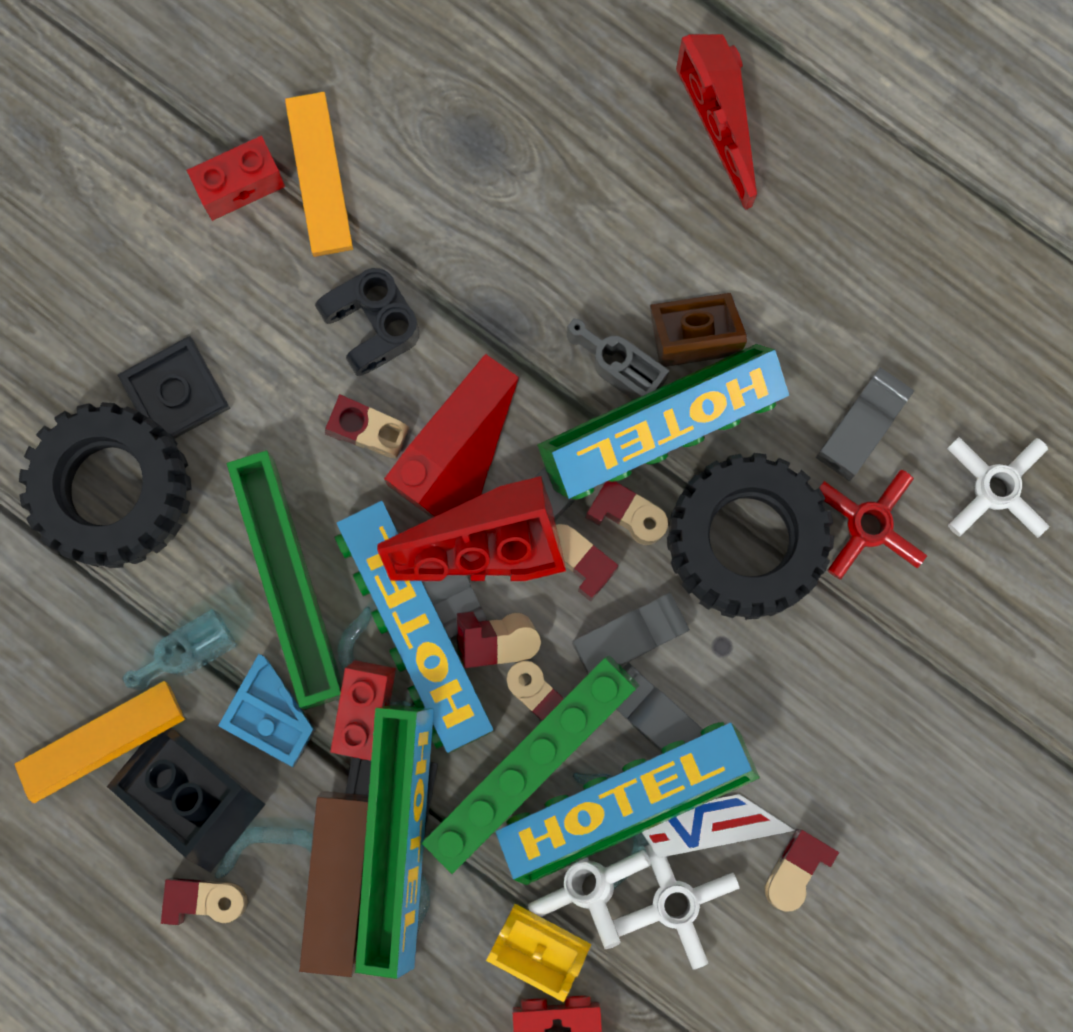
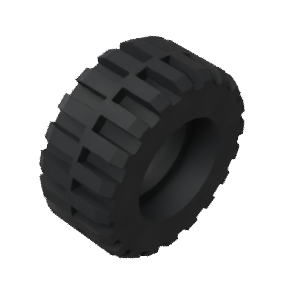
M102 402L100 407H95L88 403L77 406V413L73 415L67 411L60 413L54 417L57 423L55 427L50 429L44 425L36 434L41 439V442L36 449L28 446L24 458L30 460L28 470L20 469L19 483L26 485V492L19 494L21 507L28 509L31 514L26 518L31 529L39 532L42 535L40 540L49 548L59 551L60 555L95 567L120 568L123 567L124 563L137 564L147 560L146 554L151 551L155 553L160 552L167 546L164 542L169 534L176 536L182 525L177 523L181 513L187 514L190 502L185 499L186 491L192 490L191 477L185 471V468L189 465L185 455L178 450V443L159 424L128 406L121 408L115 403ZM112 447L125 450L138 461L142 471V489L137 503L125 517L115 523L96 525L87 522L79 516L72 500V483L76 471L84 460L97 451Z
M740 453L730 455L726 461L720 463L716 460L688 482L671 514L668 525L667 547L671 552L672 560L670 563L675 574H679L683 581L681 585L688 594L693 593L700 600L699 604L708 610L713 608L720 611L722 616L729 618L739 616L745 617V620H751L781 613L799 602L813 590L830 562L828 555L834 545V536L830 535V526L833 524L831 511H825L822 502L826 498L820 488L815 491L808 483L811 478L804 471L801 470L797 474L788 468L790 462L781 458L774 462L767 460L766 454L753 453L751 457L743 458ZM738 499H755L769 505L781 516L788 530L789 543L785 557L776 568L763 575L743 576L730 571L719 562L711 548L710 527L715 515L726 504Z

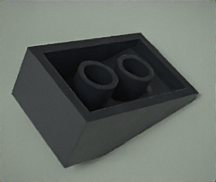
M172 727L142 743L107 786L186 859L210 873L266 805Z

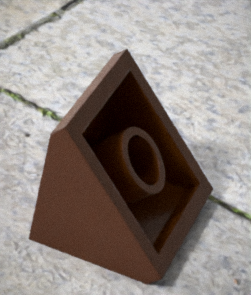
M731 293L650 305L658 360L664 367L726 358L742 351L747 343V334Z

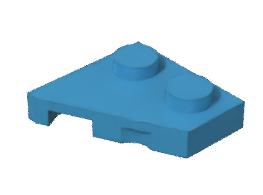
M258 654L218 725L291 767H295L315 731V728L269 660L261 654Z

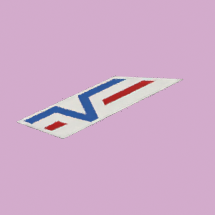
M737 794L709 801L642 832L656 856L661 858L795 830L745 797Z

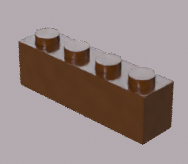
M322 791L317 796L299 972L352 977L356 969L369 797L367 795Z

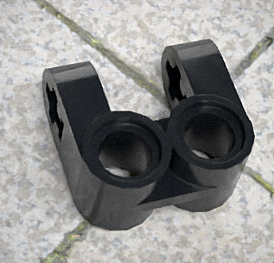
M381 268L365 270L356 277L329 291L315 303L316 309L326 324L337 322L362 309L377 335L353 348L346 355V359L356 376L367 374L410 350L419 339V327L414 312L410 309L395 284L393 277ZM375 286H382L388 290L386 296L379 301L369 300L366 295ZM402 320L409 325L407 331L400 336L388 334L387 328L393 321Z

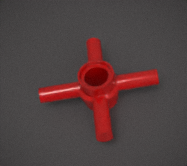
M899 470L877 502H864L859 505L827 482L823 481L819 488L826 498L824 502L848 518L847 527L851 536L827 569L832 576L841 580L864 547H877L884 544L917 569L926 559L927 555L893 531L894 521L890 511L914 480L909 473ZM863 515H872L878 519L880 523L878 534L871 535L863 530L861 526Z

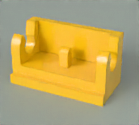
M514 904L486 961L564 1002L575 977H578L592 944L529 910Z

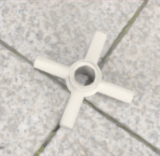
M960 437L947 448L976 477V498L948 524L953 533L960 537L989 508L993 510L1008 508L1037 538L1050 527L1020 497L1022 490L1021 476L1048 450L1043 441L1038 438L1034 439L1008 466L1000 464L988 466ZM991 478H999L1005 483L1007 488L1005 497H999L991 491Z
M649 844L644 846L660 887L654 895L652 905L613 920L619 937L660 921L667 927L677 929L693 970L707 965L708 960L693 921L699 913L700 904L740 889L734 873L732 872L692 888L685 882L676 881L667 857L658 858ZM680 892L687 898V909L680 916H670L664 908L665 900L670 894Z
M641 850L607 867L595 861H589L588 857L572 864L566 872L564 887L528 903L529 911L542 917L572 902L577 906L589 909L604 949L613 948L619 945L621 941L606 903L613 895L614 883L651 866L649 857L644 850ZM594 874L596 878L595 889L590 894L584 895L582 884L586 877Z

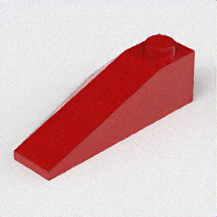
M689 34L681 39L676 70L746 210L753 207L757 190L741 75L742 59L737 48L734 45L729 46L723 34Z
M485 354L409 444L386 475L384 480L388 487L431 518L482 495L487 474L496 452L497 443L505 424L519 377Z
M542 476L499 486L377 544V551L390 581H442L447 575H470L471 581H485V575L510 576V581H528L566 572L554 514Z

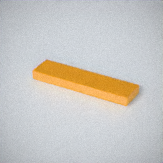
M325 91L285 98L312 255L317 257L354 250Z
M163 681L18 761L14 765L28 800L36 803L184 721L185 718L170 685Z

